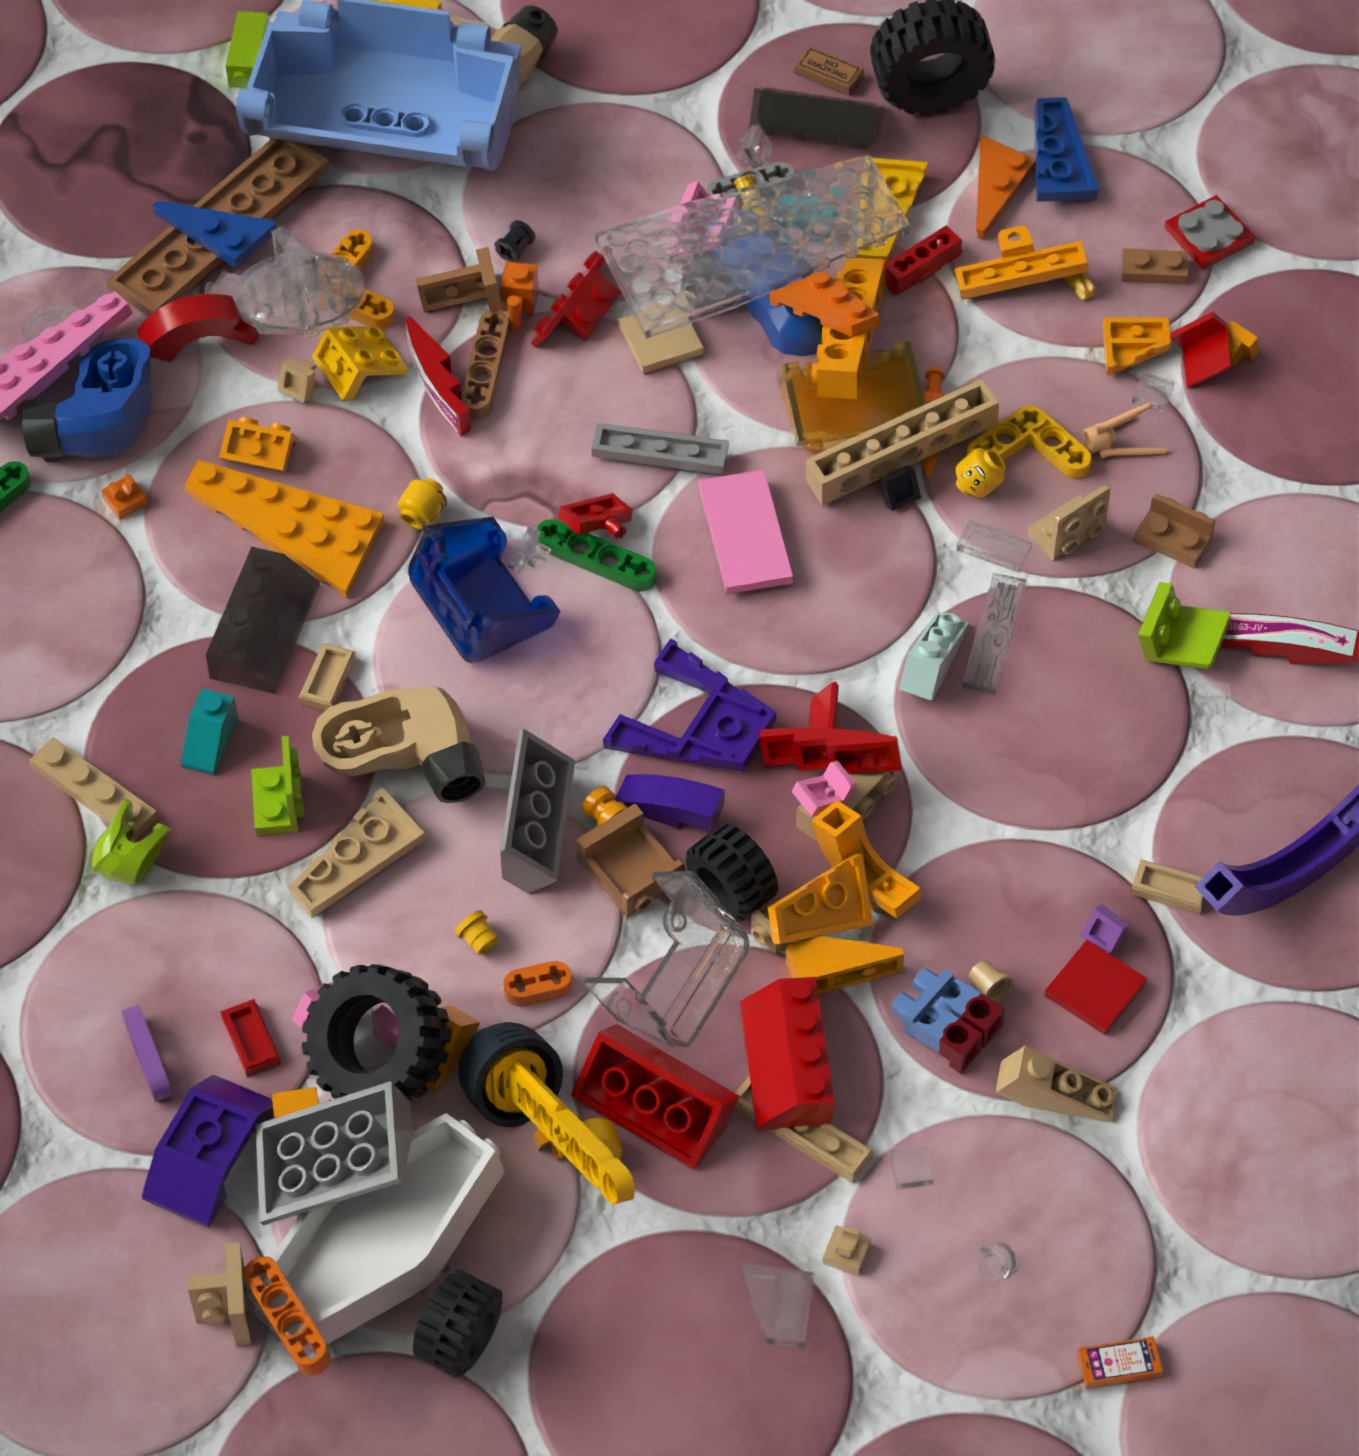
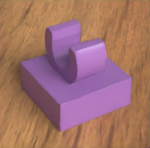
M1101 904L1094 908L1080 936L1112 955L1116 953L1130 925Z

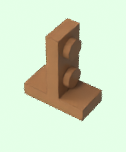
M485 247L476 250L479 262L477 265L417 278L416 283L423 311L427 312L487 298L490 312L502 310L503 307L489 248Z

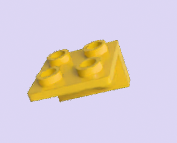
M376 326L327 327L311 356L343 401L354 399L366 376L406 375L409 370L400 354L386 338L384 332Z

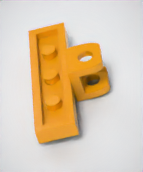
M1023 225L999 232L998 240L1002 258L955 268L962 300L1089 272L1082 240L1034 251L1030 231ZM1013 236L1020 237L1017 241L1009 240Z

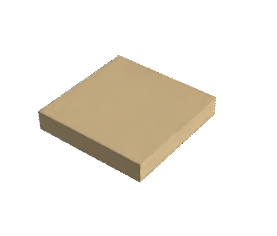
M680 301L619 319V328L643 374L704 355V347Z

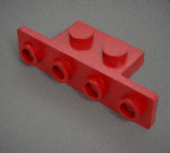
M609 246L600 253L594 250L583 263L586 267L583 274L578 272L566 286L570 289L565 296L562 293L551 305L552 315L549 318L544 316L535 326L533 331L537 334L530 342L534 347L550 335L559 321H562L584 341L590 336L622 293L598 272L599 268L613 251Z

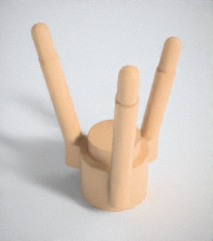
M1146 403L1111 420L1083 429V436L1088 451L1091 454L1099 452L1101 459L1109 456L1167 454L1168 452L1167 448L1155 447L1111 448L1112 444H1116L1114 428L1134 420L1135 416L1151 409V403Z

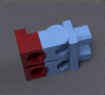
M922 968L912 982V988L921 994L920 997L916 1000L907 993L901 992L892 1002V1013L904 1022V1033L911 1038L915 1037L921 1044L931 1047L950 1061V1067L960 1074L980 1054L981 1047L985 1048L1004 1026L1005 1007L963 981L953 978V974L946 969L938 975L926 968Z

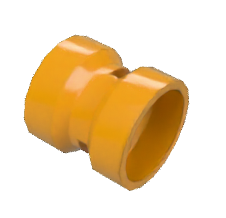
M601 786L593 790L581 806V810L588 818L597 821V826L628 808L623 802L615 800V794L607 786Z

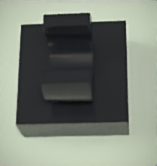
M910 465L879 477L886 507L892 511L922 498L915 469Z

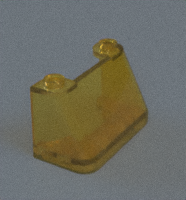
M911 340L895 343V349H889L884 352L883 349H879L874 354L868 355L858 399L818 397L817 384L812 383V362L805 363L803 369L799 367L798 361L782 364L776 374V378L796 445L803 446L804 451L820 449L824 447L823 443L858 436L925 405Z

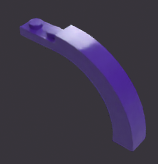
M1359 784L1319 823L1287 847L1267 858L1247 865L1231 866L1219 861L1194 887L1218 912L1231 916L1255 913L1295 895L1330 871L1359 846Z

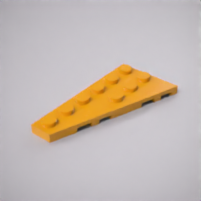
M197 460L185 483L187 494L214 512L223 513L232 519L234 525L242 530L244 528L256 535L258 541L294 565L303 566L312 572L313 577L320 582H327L337 589V593L346 599L385 522L384 513L202 460Z

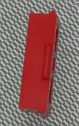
M947 225L885 263V286L896 296L916 283L925 280L963 253L961 249L962 239Z

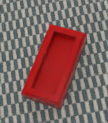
M255 999L220 1011L222 1021L246 1077L281 1064L279 1054Z

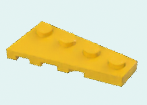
M865 157L855 258L885 259V263L889 261L926 175L928 162Z

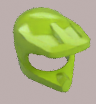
M124 799L110 825L96 842L92 854V869L94 873L100 874L110 881L138 885L153 867L171 829L157 823L153 827V833L140 842H131L134 826L129 825L133 812V804L131 801Z

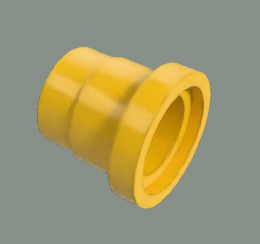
M483 910L475 911L467 916L454 931L459 939H464L478 955L486 953L499 941V937L486 921L487 915Z

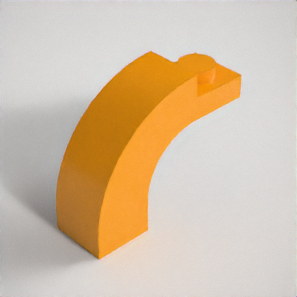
M836 800L811 820L820 849L832 868L854 854L863 853L871 910L875 912L880 907L897 919L923 898L920 887L890 868L873 849L867 838L861 815Z

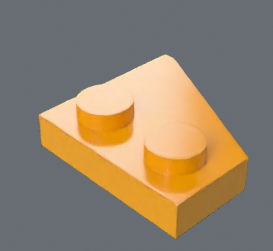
M1169 317L1103 318L1102 331L1106 375H1113L1170 351Z

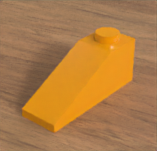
M819 936L797 940L792 944H788L786 947V965L791 978L816 977L818 994L901 973L903 972L905 954L900 947Z

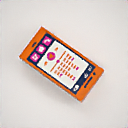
M1154 1336L1078 1348L1077 1355L1086 1389L1160 1378L1163 1374Z

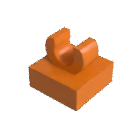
M129 474L124 475V478L115 483H109L107 487L101 490L103 499L119 520L149 505L146 494Z

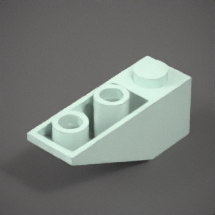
M937 612L907 654L899 690L932 701L943 684L970 622L961 620L952 613Z

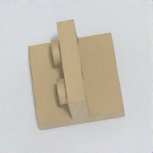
M240 1242L224 1244L226 1272L187 1276L188 1293L196 1323L203 1322L208 1325H216L230 1319L236 1347L252 1345L250 1308L245 1296L248 1292V1285L243 1276L245 1268Z

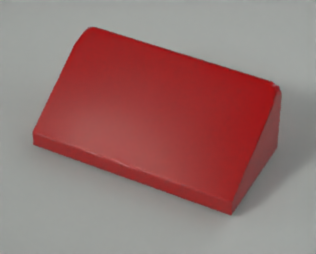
M831 682L812 698L808 728H835L839 694L837 682Z

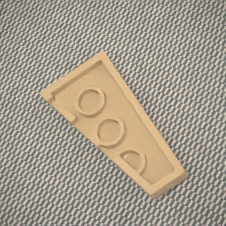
M382 786L374 794L372 802L366 808L362 807L357 812L350 826L343 833L339 832L334 837L327 851L322 856L318 855L289 886L290 896L311 919L426 840L425 832Z

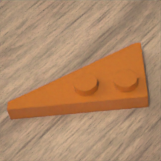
M985 136L980 138L976 218L977 238L981 240L987 235L1036 165L1035 158Z

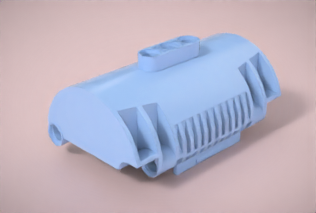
M303 0L299 14L277 11L274 22L268 23L247 88H241L237 96L236 115L239 126L245 135H261L276 140L463 167H481L490 171L496 170L500 165L508 143L515 111L521 45L491 41L490 26L460 22L459 26L453 25L449 11L370 0H337L338 9L333 8V5L329 3Z

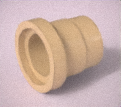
M986 960L977 963L968 975L969 982L974 985L977 991L997 1003H1000L1008 996L1014 983L1007 973L1000 972Z

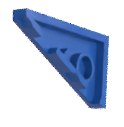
M156 201L152 205L153 214L235 268L278 231L277 223L273 220L163 201Z

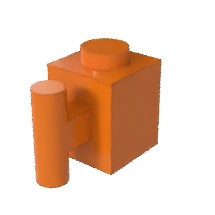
M508 261L505 263L500 285L502 311L508 312L509 328L511 330H519L521 328L522 314L534 315L539 293L538 265Z

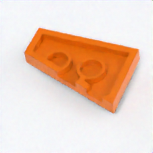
M824 270L769 292L770 304L777 307L783 304L793 307L794 314L802 317L810 314L820 318L821 325L851 337L880 325L879 314Z

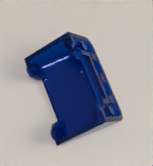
M493 516L427 525L408 566V575L412 586L460 656L468 663L486 660L551 628L561 612L548 595H539L534 597L532 602L529 601L501 561L507 545V536Z

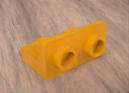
M242 416L239 417V421L228 419L219 455L221 460L286 473L292 444L297 445L298 438L290 432V427L278 423H271L270 427L258 425V420Z

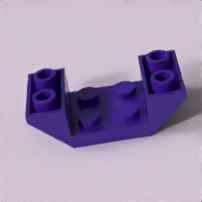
M214 1074L191 1087L155 1148L141 1196L142 1200L209 1228L227 1198L224 1182L253 1132L256 1133L255 1125L271 1120L274 1116L272 1099Z

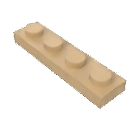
M54 737L29 759L32 769L108 824L113 820L124 799L131 801L133 812L129 825L134 826L133 842L158 819L155 809Z

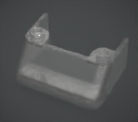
M694 871L654 872L651 878L671 900L664 913L663 925L666 933L674 943L641 994L626 978L587 977L583 984L618 1022L670 1047H688L696 1039L749 951V938L745 930Z

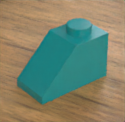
M201 688L189 715L181 758L182 768L215 775L239 720L235 696Z

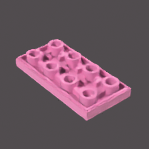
M764 469L698 480V488L726 595L792 584L793 574Z

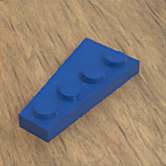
M1067 97L1037 98L1034 107L1036 202L1096 199L1099 188Z

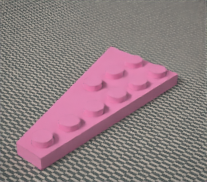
M116 291L111 294H105L98 298L96 303L84 310L72 313L67 320L55 327L43 330L38 337L16 346L12 352L0 358V421L4 417L6 420L12 419L18 413L16 407L24 400L35 399L69 369L67 363L74 356L83 357L90 351L89 343L95 338L106 337L133 314L128 302Z

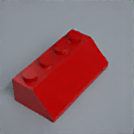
M816 977L778 979L740 1001L756 1131L779 1128L791 1129L801 1126L821 1127L824 1124L831 1125L834 1097Z
M618 1024L598 1032L570 1095L693 1169L699 1166L726 1129L741 1097Z

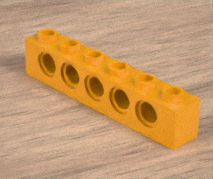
M846 257L843 270H838L837 281L879 314L885 290V259ZM823 325L822 344H818L817 363H813L812 383L817 384L818 397L858 399L875 328L851 337Z

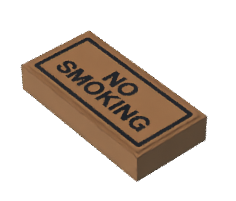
M808 46L795 64L794 73L850 95L863 77L864 67Z

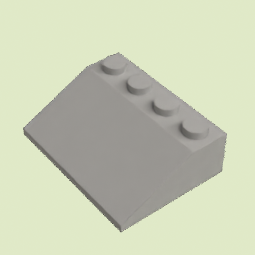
M392 1081L255 1125L260 1223L264 1226L402 1181L413 1137L411 1102Z

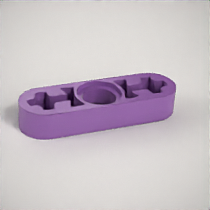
M139 1004L121 1010L125 1026L154 1102L173 1096Z

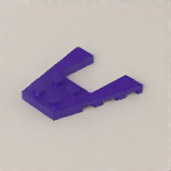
M670 638L654 662L655 672L708 692L710 695L681 738L619 714L603 738L604 748L744 772L761 745L759 739L760 730L772 728L776 722V712L743 688L741 691L728 682L726 676L719 671L715 673L703 665L702 659L692 652L686 653L678 647L675 640Z

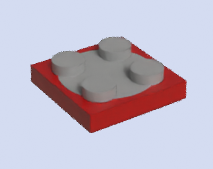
M1217 195L1166 220L1164 229L1185 251H1188V255L1202 270L1253 244L1255 240V235Z

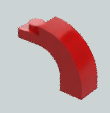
M222 294L192 295L170 302L152 313L137 329L139 340L149 346L151 357L171 362L187 344L200 338L220 336L253 345L259 338L254 314L247 310L236 308L234 298Z

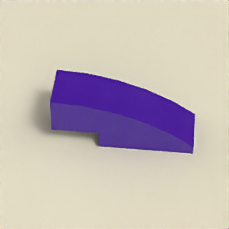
M636 774L626 775L615 800L623 802L627 807L636 804L643 812L645 818L678 829L680 824L684 823L711 832L724 807L725 790L683 778Z

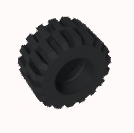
M723 823L717 826L686 851L685 862L697 890L716 911L732 921H744L754 911L761 908L777 895L779 889L778 880L768 857L748 834L732 824Z
M461 1269L451 1272L434 1290L419 1318L413 1339L414 1356L455 1378L464 1375L478 1361L495 1331L502 1309V1291Z

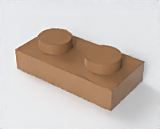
M1123 248L1122 281L1187 284L1188 251Z

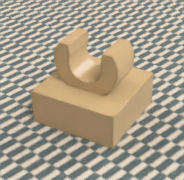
M287 358L281 363L277 390L302 403H306L312 398L316 365L307 360L299 363L291 358Z
M835 1225L824 1253L822 1264L859 1276L870 1248L872 1237L861 1234L860 1231L847 1226Z

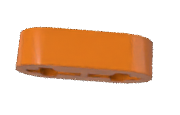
M550 961L515 969L509 972L503 981L504 996L510 1004L515 1006H526L561 998L568 994L572 987L571 970L569 966L560 961ZM557 975L561 979V983L554 985V982L550 980V976ZM522 983L525 991L518 993L515 984Z

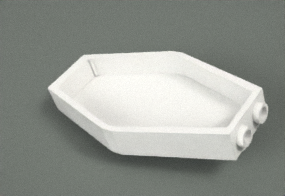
M445 1113L413 1131L400 1183L300 1214L271 1258L276 1262L326 1345L428 1287L438 1277L505 1173L499 1156H501L499 1148L490 1139L485 1138L482 1140L476 1136L475 1131L466 1121L460 1120L458 1122ZM264 1272L258 1276L265 1287L271 1284ZM249 1289L245 1296L256 1317L275 1332ZM288 1296L275 1297L269 1307L273 1309L282 1307L286 1304ZM292 1323L286 1329L285 1334L295 1335L299 1333L305 1323ZM309 1343L303 1346L307 1356L314 1352Z

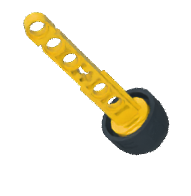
M514 1022L491 1025L474 1034L463 1051L459 1061L458 1073L463 1091L471 1104L485 1119L503 1127L521 1126L532 1121L595 1188H601V1194L612 1205L632 1200L635 1196V1187L627 1167L618 1158H615L612 1152L557 1097L563 1081V1066L554 1048L533 1029ZM511 1111H522L521 1113H507Z

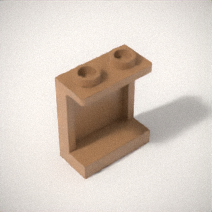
M636 804L631 805L577 838L578 859L626 917L636 911L642 912L652 905L654 900L665 893L675 892L685 882V863L681 859L674 861L645 827L643 812Z

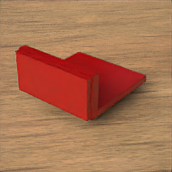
M1214 312L1171 332L1170 339L1183 349L1187 388L1194 387L1233 367L1228 325Z

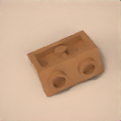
M1155 494L1151 499L1150 510L1134 533L1133 541L1191 568H1195L1212 541L1215 520L1203 512L1194 511L1179 504L1172 498Z

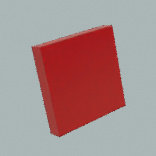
M1086 940L1045 989L1044 996L1105 1035L1146 985L1147 978Z

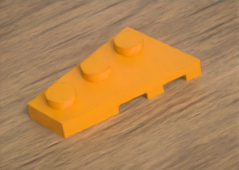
M863 853L850 856L768 907L773 944H782L873 925Z

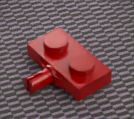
M611 493L560 506L558 518L578 535L604 529L616 539H621L626 534V528L621 524L631 521L633 509L615 494Z

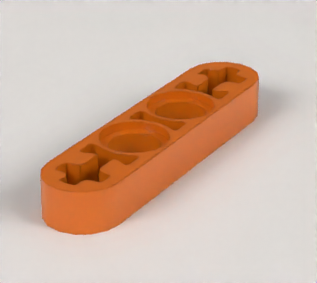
M259 1256L247 1263L243 1271L244 1280L298 1369L303 1374L309 1376L322 1373L331 1363V1353L321 1334L276 1262L267 1256ZM263 1272L271 1282L267 1287L264 1286L258 1277ZM288 1296L286 1304L276 1309L269 1307L275 1297ZM292 1323H305L299 1333L295 1335L285 1334L286 1329ZM308 1343L317 1355L312 1359L306 1355L303 1346Z

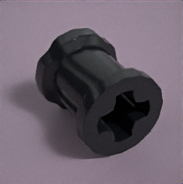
M514 220L510 224V230L504 238H499L494 243L495 251L498 255L509 262H517L520 258V252L526 245L532 244L536 238L532 228L520 220Z

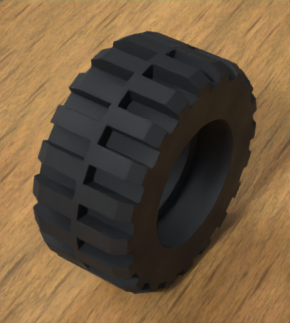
M926 0V2L922 3L916 1L910 3L909 7L904 10L898 9L893 13L891 19L886 18L882 22L881 30L877 29L870 46L871 61L881 95L890 105L899 110L903 109L906 113L913 115L916 112H920L923 116L931 115L933 112L943 114L947 113L948 109L954 107L958 109L964 106V102L967 100L972 101L978 96L979 90L985 89L995 70V53L984 19L981 18L980 13L976 9L959 0L957 3L954 0ZM945 53L937 58L921 61L926 57L935 54Z
M361 964L352 966L349 970L350 973L340 971L332 977L334 982L332 985L324 983L317 991V994L320 995L318 1001L310 1002L307 1008V1012L311 1013L309 1022L303 1021L302 1033H307V1042H302V1051L304 1055L310 1056V1061L306 1063L310 1075L319 1076L316 1079L317 1085L323 1091L331 1092V1096L334 1099L392 1081L410 1102H412L411 1097L421 1098L428 1092L426 1084L428 1082L436 1083L441 1075V1072L437 1069L440 1063L446 1064L449 1053L444 1052L445 1042H451V1031L445 1030L444 1023L449 1021L446 1009L438 1008L442 1000L437 992L429 990V984L423 979L412 976L409 972L384 965L371 964L366 966ZM379 1003H387L394 1011L398 1021V1044L394 1054L385 1065L378 1070L368 1072L361 1066L355 1054V1030L362 1016L370 1008Z

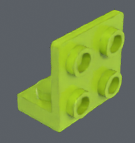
M1159 582L1138 633L1146 661L1211 669L1231 621V615L1228 611L1181 606L1180 599L1176 597L1173 584Z
M281 736L283 766L251 769L256 836L299 832L298 818H304L303 797L301 796L302 776L301 768L299 767L297 747H290L289 736Z

